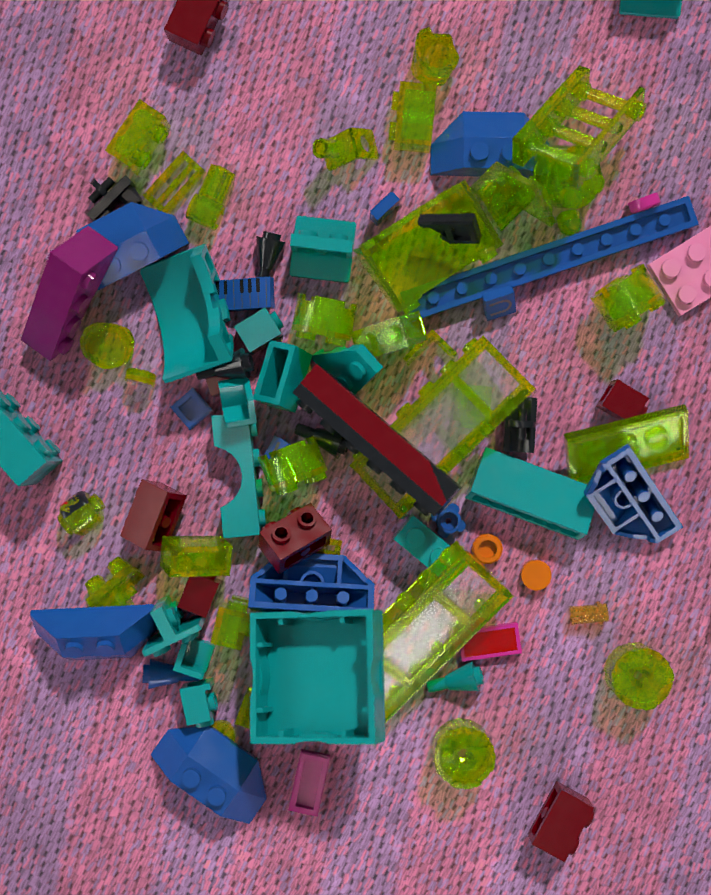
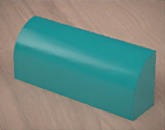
M485 447L480 456L465 496L466 499L576 540H580L587 535L595 510L584 494L587 484Z

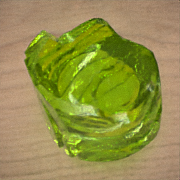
M430 27L421 29L416 36L411 61L412 75L424 84L442 86L455 70L459 61V54L454 47L453 38L450 34L433 33Z
M100 322L92 323L84 329L80 337V348L84 357L102 369L125 366L134 352L135 341L133 335L128 328L121 325Z

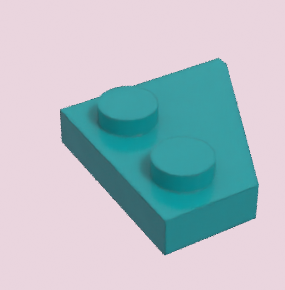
M363 344L352 345L350 348L344 346L336 347L328 352H325L324 349H319L311 358L355 395L383 368Z

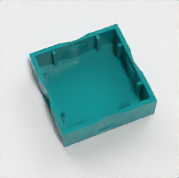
M383 610L250 613V661L253 670V685L250 695V744H296L304 741H315L328 744L376 745L385 742Z

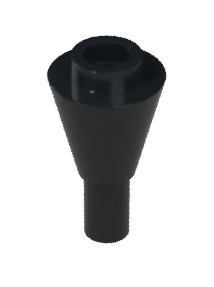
M263 231L262 237L256 236L258 277H268L271 274V270L274 269L286 242L280 241L281 235Z
M240 348L233 352L232 361L198 372L196 376L198 380L215 376L249 379L251 371H254V361L250 353H246L243 348Z
M301 423L296 425L294 434L312 440L314 444L338 459L341 454L346 455L348 452V448L342 443L345 438L337 431L331 434L325 428L315 429Z

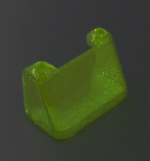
M464 179L353 249V251L397 313L403 311L404 314H408L421 305L418 300L424 293L472 262L480 260L484 264L498 255L496 249L504 244ZM475 213L482 237L479 244H449L440 238V233L431 228L420 227L418 219L420 214Z

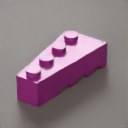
M86 226L50 251L21 341L49 361L53 360L60 353L62 355L66 354L74 343L72 338L79 328L119 247L91 227Z

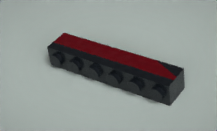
M316 364L292 392L299 398L296 403L310 415L314 411L322 418L319 423L328 432L334 434L337 431L345 438L342 442L345 447L355 455L360 451L368 458L366 465L378 475L384 472L390 477L392 481L389 485L402 496L407 492L416 501L413 503V506L426 517L430 513L433 516H438L461 490L462 487L322 366Z

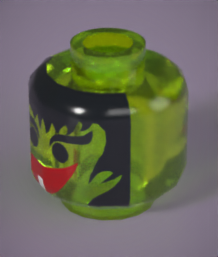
M79 491L60 505V514L57 518L68 534L84 536L103 523L104 514L102 510L105 509V505L97 494L90 495L85 491Z

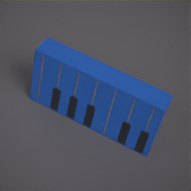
M273 277L231 279L215 282L219 298L226 299L229 312L259 310L265 307L266 309L275 308Z

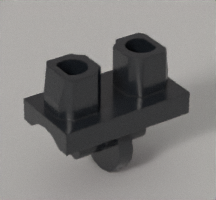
M126 175L109 192L107 191L115 184L110 177L101 185L93 179L90 183L96 190L88 198L95 204L102 196L104 197L87 215L95 221L113 212V209L121 201L125 205L130 202L141 205L143 199L136 191L135 184Z
M505 397L502 451L534 453L537 398Z

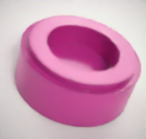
M658 192L629 202L628 206L630 212L636 214L660 205L661 201Z

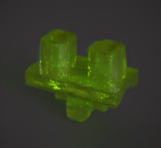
M116 557L107 566L113 575L109 581L106 582L102 576L96 575L85 583L90 595L86 601L90 607L134 605L131 597L138 592L134 585L143 579L145 575L140 569L131 566L125 559Z

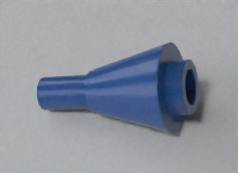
M150 659V665H143L142 683H148V689L179 683V681L199 682V679L173 671L174 665Z

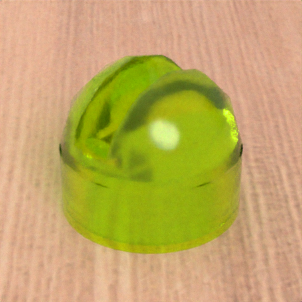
M566 210L556 217L560 232L566 236L574 235L582 228V218L578 210Z

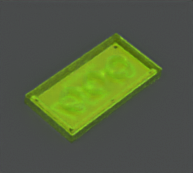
M683 404L565 433L564 443L568 478L584 484L589 483L600 461L626 444H629L645 469L688 459L689 410Z

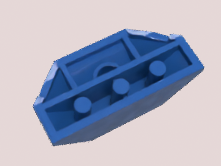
M463 111L431 144L430 175L551 178L552 147L525 113Z
M130 202L86 225L119 247L97 291L189 244L174 215L134 202ZM84 226V227L78 229V230L76 231V233H78L79 231H81L82 229H84L86 226Z
M626 444L600 461L584 490V494L614 535L644 539L658 544L683 528V525L629 444Z
M314 553L281 574H278L269 562L258 572L250 576L248 609L259 612H325L328 610L374 609L375 584L345 555Z
M154 604L31 610L30 612L36 633L62 658L72 661L132 658L158 629L150 614L155 606Z
M195 725L168 729L151 753L152 758L173 784L221 817L250 824L267 800L259 759L211 725L203 728H197Z

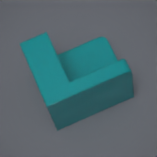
M233 378L218 381L225 426L229 428L257 423L250 380L248 378Z
M195 638L187 643H181L173 671L202 680L208 671L216 644L200 638Z

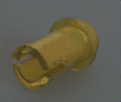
M596 601V604L569 606L571 626L588 623H598L600 626L603 625V622L609 621L606 603L601 604L600 601Z

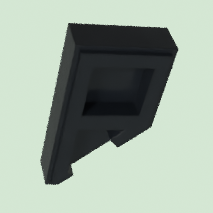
M475 213L420 214L418 219L420 227L431 228L440 233V238L449 244L480 243L482 234Z

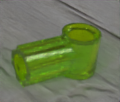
M211 164L199 193L194 194L188 205L186 219L215 231L219 226L216 224L219 216L224 214V203L235 181V174L219 165Z

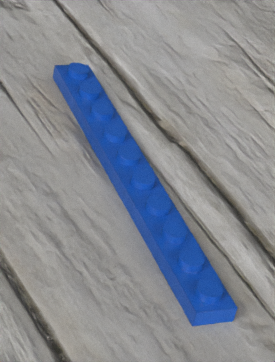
M686 196L400 293L399 296L408 322L412 323L480 300L483 293L508 285L516 288L696 227L699 223L690 197Z

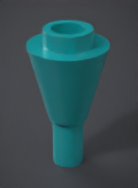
M472 661L450 672L445 677L427 681V688L429 693L445 689L480 691V685L484 684L481 667H475Z

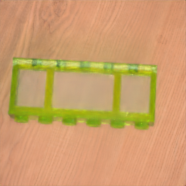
M484 336L479 340L476 338L470 340L462 349L464 354L456 362L453 359L450 360L440 370L442 376L434 383L432 381L427 382L418 392L420 397L412 405L408 402L402 406L396 413L398 418L391 424L396 431L447 475H450V471L463 459H467L473 453V449L485 438L490 437L496 431L495 428L508 416L513 415L524 400L537 392L536 388ZM360 451L357 455L353 454L352 458L354 461L349 466L353 468L399 519L406 518L408 516L407 513L414 507L413 503L416 500L407 492L402 496L389 485L392 479L384 472L378 475L366 465L368 458Z
M457 540L450 547L444 549L439 558L428 569L422 571L417 580L406 591L399 594L395 602L383 613L385 723L514 597L504 583Z

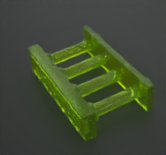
M579 65L512 138V163L524 167L532 157L539 155L573 169L572 187L579 189L587 179H591L594 176L598 165L632 125L643 118L647 104L644 103L646 88L639 87L629 100L592 88L591 83H589L590 69ZM587 99L618 112L611 119L581 108L578 105ZM573 118L600 128L602 131L595 138L561 124L565 120ZM555 136L586 149L578 157L544 143L549 138Z

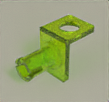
M350 127L329 139H316L312 147L313 153L317 158H325L328 171L336 170L357 159L376 160L379 158L374 134L371 129ZM361 136L367 140L369 152L363 148Z
M403 318L398 323L406 333L397 325L391 330V333L409 349L408 354L403 358L407 366L418 358L433 342L454 362L458 360L457 352L433 329L426 336H421Z

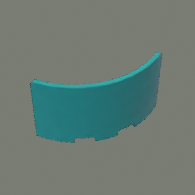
M206 244L141 268L140 274L151 297L162 335L164 348V373L162 379L164 383H169L232 361L234 340L233 336L228 333L225 324L231 321L226 299L219 298L215 282L220 281Z

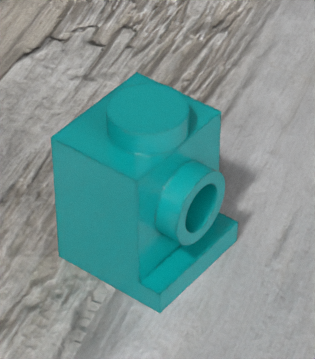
M214 678L185 683L179 689L187 726L196 724L197 728H203L214 724V711L218 710L216 693H210V689L214 685Z

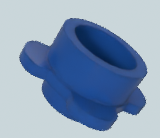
M454 503L449 504L438 516L431 514V519L436 522L438 527L437 534L441 538H447L450 533L456 531L462 532L466 527L465 521L461 520L458 513L460 510L459 506ZM446 518H450L451 523L447 524Z

